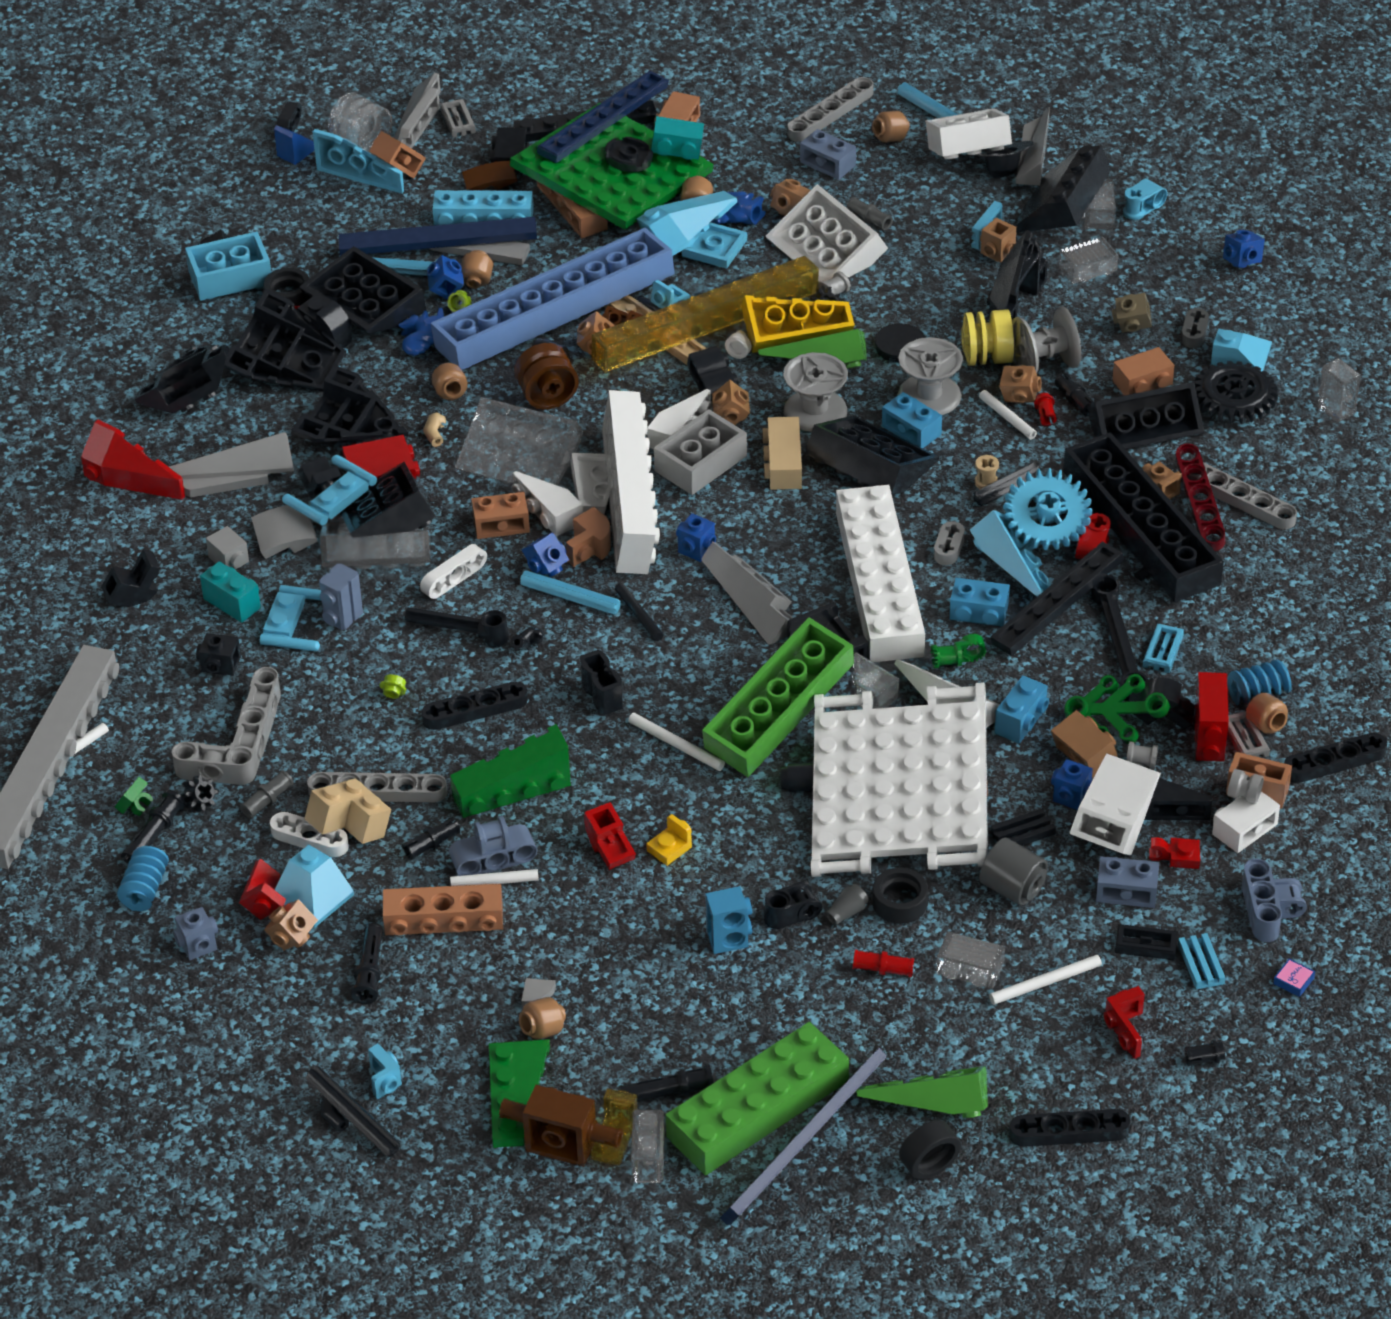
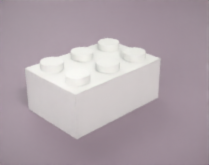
M995 108L926 120L929 149L937 153V155L943 156L944 159L959 157L958 154L965 152L968 155L980 154L982 149L990 148L992 151L1002 150L1004 145L1012 144L1009 115Z

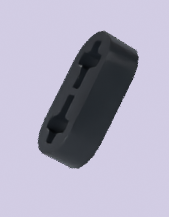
M287 101L278 117L276 125L294 132L301 118V104Z

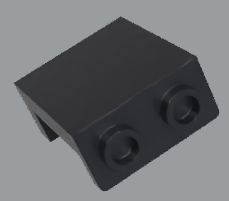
M835 602L788 620L787 640L810 617L853 645L854 664L851 668L868 662L869 642L863 635L857 638L853 636L838 617V606Z

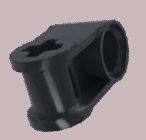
M805 881L797 882L782 889L772 890L765 897V924L773 929H783L786 926L801 921L811 920L822 911V903L819 899L814 898L811 893L812 888L810 884Z

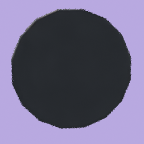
M622 137V140L616 141V139H612L606 144L604 157L610 166L618 170L639 172L651 165L653 151L649 150V145L644 141L632 137Z
M890 324L881 328L876 334L875 349L877 354L883 359L889 361V358L899 363L898 357L901 349L907 343L925 338L919 328L910 324Z

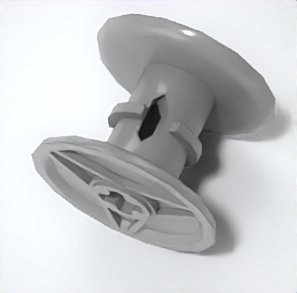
M1061 306L1056 309L1053 316V328L1041 327L1038 332L1034 333L1026 320L1021 317L1013 319L1014 354L1019 366H1034L1037 373L1039 357L1047 356L1048 359L1053 357L1055 353H1059L1065 364L1070 368L1079 366L1081 361L1080 338L1075 321L1067 308Z
M933 337L920 338L907 343L901 349L898 359L901 368L911 377L900 385L897 396L905 392L941 415L952 412L960 404L962 395L959 386L949 377L953 376L961 368L963 362L961 350L947 340Z
M815 352L802 354L790 360L784 367L783 377L786 384L797 393L791 395L786 401L783 412L784 416L799 417L800 429L807 432H812L814 424L847 417V405L844 399L835 393L847 381L848 370L845 364L835 356Z

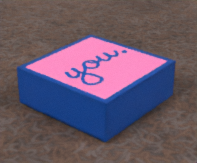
M1288 959L1274 977L1273 984L1300 997L1315 978V971Z

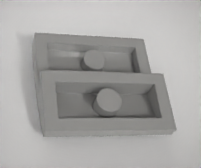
M288 505L270 509L251 517L260 551L265 559L288 547L296 553L318 542L312 520Z

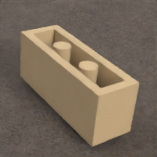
M768 417V428H763V444H768L763 446L764 461H769V463H764V478L770 479V490L802 489L799 417Z

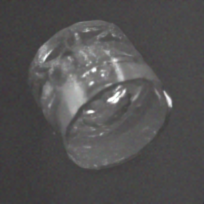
M355 92L347 93L335 103L328 121L329 132L348 139L369 152L374 140L381 131L388 135L390 134L392 115L388 109L371 102Z

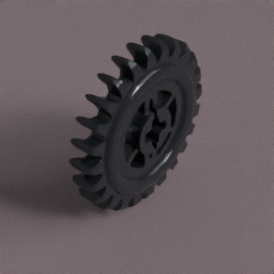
M1227 361V364L1218 362L1217 366L1210 365L1208 369H1203L1195 377L1194 384L1198 404H1201V411L1205 412L1209 408L1210 418L1215 412H1219V422L1227 414L1230 424L1234 416H1238L1239 422L1242 424L1244 415H1247L1252 423L1254 413L1258 415L1259 419H1262L1263 410L1268 415L1270 409L1275 407L1278 399V386L1275 384V380L1269 376L1268 372L1261 371L1260 367L1256 366L1253 368L1251 363L1243 365L1242 361H1237L1236 364H1233L1232 361Z

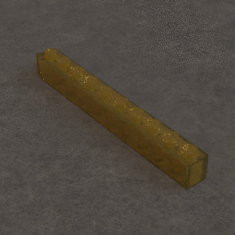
M802 256L592 334V360L604 372H608L744 320L741 304L745 295L754 296V298L777 297V299L787 298L788 296L802 299L816 293L819 268L806 256Z

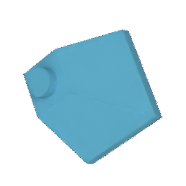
M1218 329L1213 343L1211 365L1217 366L1218 362L1227 364V361H1232L1233 364H1236L1237 361H1242L1243 365L1251 363L1253 368L1258 366L1263 371L1272 341L1232 330Z
M309 844L288 861L275 888V891L286 899L284 905L299 899L318 919L313 926L314 928L354 896L353 889L331 857Z

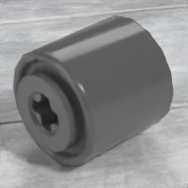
M1005 837L999 840L987 855L980 871V883L1016 904L1023 906L1041 890L1046 880L1048 862Z

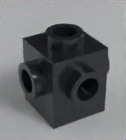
M206 633L202 644H198L196 650V659L200 660L201 671L234 676L241 658L238 637Z

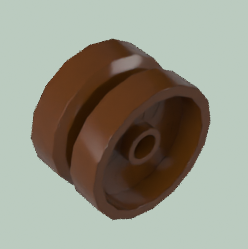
M541 343L530 347L520 355L514 366V376L522 388L524 396L529 404L537 409L549 410L563 405L572 398L579 385L578 375L571 365L567 354L562 347L554 343Z

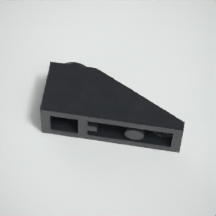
M1159 778L1144 820H1210L1212 796Z

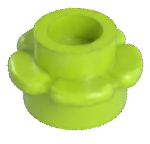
M463 290L452 293L447 300L448 308L452 313L472 303L471 298Z
M388 674L384 677V681L379 684L380 688L383 689V694L388 698L397 699L399 696L405 695L406 681L398 675Z

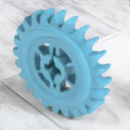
M1038 468L1036 478H1033L1028 471L1026 473V482L1021 477H1018V487L1014 484L1010 485L1011 494L1006 493L1005 500L1007 502L1003 505V509L1006 511L1004 519L1010 521L1008 524L1010 530L1017 529L1014 536L1017 538L1024 536V544L1032 541L1033 548H1037L1042 544L1044 550H1048L1049 545L1058 550L1059 543L1068 547L1070 540L1078 541V534H1085V526H1088L1091 522L1089 516L1092 514V508H1087L1091 504V499L1087 498L1084 500L1087 495V489L1078 492L1081 482L1077 481L1071 485V474L1065 480H1062V470H1059L1058 474L1053 477L1051 468H1048L1046 476H1043ZM1033 500L1036 506L1028 508L1029 503ZM1067 513L1066 518L1062 521L1059 514ZM1036 518H1037V520H1038L1039 522H1041V525H1040V524H1037V523H1036L1034 520H1032V519H1036ZM1057 523L1055 526H1044V524Z

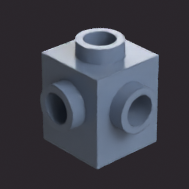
M203 907L175 917L177 929L173 931V935L178 947H183L189 960L217 950L215 934L218 933V927L213 916L208 917Z

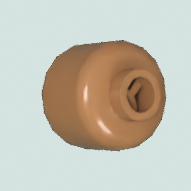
M887 111L880 112L873 121L872 130L874 135L883 143L900 142L906 137L910 125L902 112Z
M693 176L686 179L682 185L680 201L712 194L713 186L711 182L702 176Z
M473 250L465 254L461 261L464 283L473 289L486 286L491 279L492 259L487 253L480 250Z
M453 363L441 364L432 374L433 387L441 398L456 400L465 394L468 381L458 365Z
M1260 693L1248 703L1246 718L1261 732L1272 734L1281 730L1286 725L1288 709L1275 696L1269 693Z
M544 997L524 1005L519 1015V1024L523 1033L532 1039L541 1040L557 1035L562 1031L566 1013L563 1006L558 1004L555 999Z

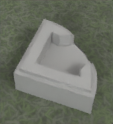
M526 978L521 1000L522 1008L528 1002L544 997H552L556 989V981Z

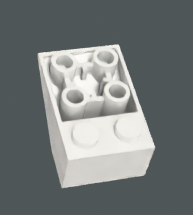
M1106 753L1078 808L1069 834L1122 854L1132 855L1161 773Z

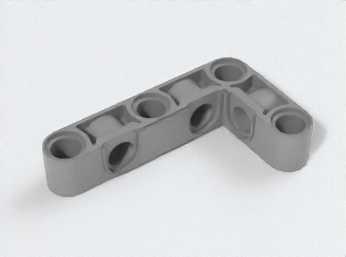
M262 667L253 674L250 686L248 687L249 694L247 700L242 705L235 727L236 734L233 743L226 746H218L197 742H180L173 747L172 758L176 776L185 780H193L194 776L201 775L202 781L212 779V782L245 785L254 780L281 697L278 672L274 668Z

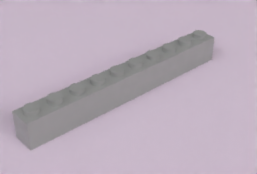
M88 645L82 646L0 792V868L9 869L12 861L19 856L23 841L30 836L33 823L37 817L41 816L44 803L48 797L52 796L55 783L59 777L63 776L66 763L76 752V740L84 737L86 734L87 725L91 718L96 716L98 705L102 698H105L108 694L109 685L113 679L117 678L119 663H116L113 650Z

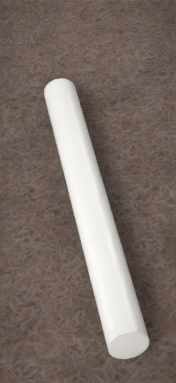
M636 713L630 715L629 723L718 771L723 769L725 761Z
M1094 955L990 993V1001L995 1005L1102 965L1101 959L1098 955Z

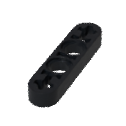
M509 682L431 702L422 709L423 725L428 729L438 730L522 708L528 701L527 687L521 682ZM486 699L495 701L492 705H483L481 702ZM459 706H465L469 708L465 712H457L454 710Z
M1368 733L1291 755L1285 759L1284 764L1292 765L1290 782L1302 783L1383 759L1386 755L1387 740L1381 734ZM1350 751L1354 753L1355 756L1345 757L1341 754V752ZM1323 758L1328 760L1330 763L1326 765L1318 764L1315 760Z
M1121 1109L1019 1115L1010 1122L1009 1137L1015 1145L1022 1147L1119 1141L1129 1135L1131 1118ZM1086 1122L1090 1123L1094 1128L1090 1131H1082L1077 1125ZM1113 1122H1118L1120 1127H1115ZM1100 1123H1103V1124H1102V1128H1103V1129H1099ZM1056 1124L1063 1130L1059 1133H1051L1046 1127ZM1036 1127H1041L1040 1133H1037ZM1020 1128H1025L1027 1133H1022Z

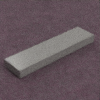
M509 241L430 248L429 250L461 256L473 250H480L487 253L492 261L523 266L530 252V244Z

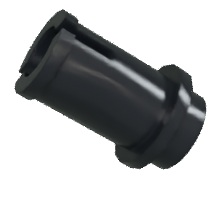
M1215 1039L1211 1040L1209 1044L1187 1046L1184 1048L1188 1066L1213 1061L1215 1064H1219L1220 1060H1225L1223 1043L1221 1041L1216 1042Z

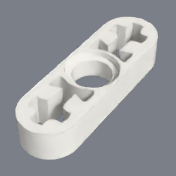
M476 544L467 546L427 573L420 583V590L432 599L440 597L481 569L487 560L486 551Z
M288 812L277 813L270 820L271 834L279 841L302 848L309 844L330 857H339L348 851V837L342 829L321 834L304 817ZM307 831H314L317 833L314 837L305 838L302 836V834Z

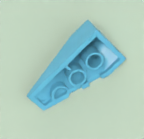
M313 130L318 171L398 193L404 192L403 172L348 139L325 131Z
M720 191L650 208L642 216L638 217L637 221L640 229H648L672 249V256L694 243V236L698 232H706L710 228L708 225L710 221L721 218L738 201L736 197L726 191Z
M995 510L991 511L970 529L975 538L973 540L975 546L1038 597L1051 585L1048 577L1039 570L1042 562L1032 552L1035 549L1033 548V542L1030 541L1028 544H1024V536L1017 538L1014 536L1017 529L1010 530L1008 528L1010 521L1004 519L1005 514Z

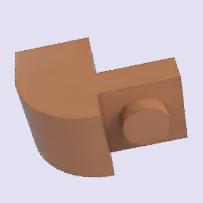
M595 507L573 518L574 537L566 542V554L569 558L567 562L575 567L593 555L603 560L611 549L610 523L608 518Z

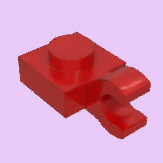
M1151 838L1149 859L1153 861L1169 860L1170 867L1199 869L1200 840L1170 838L1169 844L1162 838Z

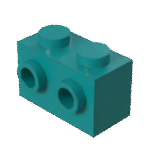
M656 116L651 150L659 155L699 160L704 123Z
M218 561L200 575L203 599L239 622H244L261 609L258 585L254 580L238 573L233 567H228Z

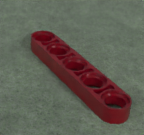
M1194 444L1180 445L1176 450V464L1179 472L1182 474L1181 480L1197 531L1214 551L1221 550L1226 543L1225 529L1200 451ZM1186 453L1195 456L1192 460H1183L1181 458ZM1192 473H1197L1201 475V478H1199L1198 480H1189L1187 476ZM1198 493H1203L1208 496L1205 500L1198 501L1193 498ZM1207 513L1214 516L1210 521L1200 519L1201 515ZM1210 534H1217L1221 537L1215 542L1206 539Z

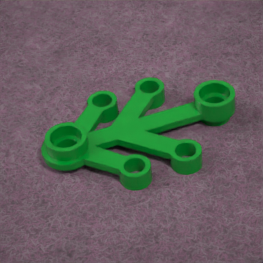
M1132 674L1127 678L1126 683L1119 688L1117 680L1112 675H1106L1085 697L1073 696L1069 698L1065 703L1064 713L1067 718L1074 711L1082 708L1079 712L1084 717L1090 716L1094 721L1095 719L1091 715H1103L1116 728L1124 743L1129 744L1130 741L1135 743L1138 740L1139 734L1132 725H1128L1118 714L1149 713L1152 717L1162 718L1167 715L1170 704L1166 697L1158 692L1150 694L1145 701L1122 702L1131 693H1140L1145 688V681L1139 674ZM1135 681H1139L1138 685L1132 686ZM1109 682H1113L1110 687L1106 688V685ZM1105 693L1112 694L1103 703H1095ZM1095 721V723L1098 726V729H1100L1103 733L1107 731L1111 734L1107 727L1100 726ZM1128 732H1133L1130 737H1125Z

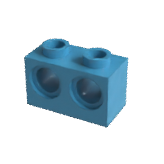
M740 886L705 893L706 933L713 953L718 954L748 947V935L752 934V925L748 915L752 914L749 897L744 898Z

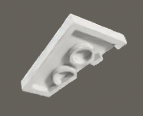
M571 454L570 462L575 496L582 503L583 513L595 507L602 514H605L611 493V485L607 483V478L612 474L605 465V459L610 458L608 454Z

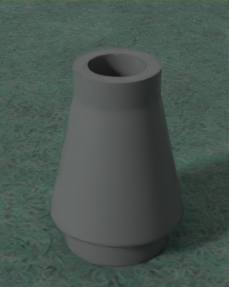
M858 885L846 886L832 906L825 912V915L833 925L837 926L840 922L866 909L869 898Z

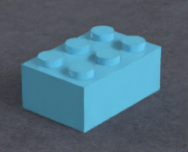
M258 231L185 248L188 271L200 301L235 294L249 289L263 287L264 279L271 273L270 260Z

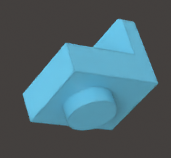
M659 280L653 282L650 302L668 313L676 310L678 301L690 299V294L674 284L667 286Z
M377 1043L368 1049L370 1069L375 1073L371 1078L373 1095L379 1099L386 1094L394 1092L397 1087L402 1085L400 1065L392 1052H386Z

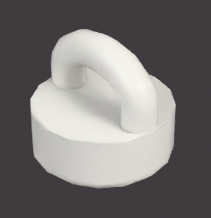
M742 330L733 333L725 342L726 351L736 359L745 358L751 351V342Z

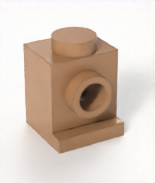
M1160 461L1154 465L1147 463L1142 467L1169 499L1180 494L1182 475L1180 472L1174 473Z

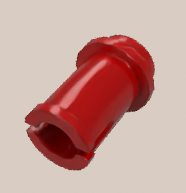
M1045 392L1036 396L1034 406L1039 412L1040 423L1043 426H1051L1050 417L1053 424L1057 421L1053 407L1055 401L1049 393Z

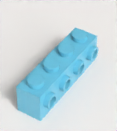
M435 190L432 208L434 225L533 217L532 191Z

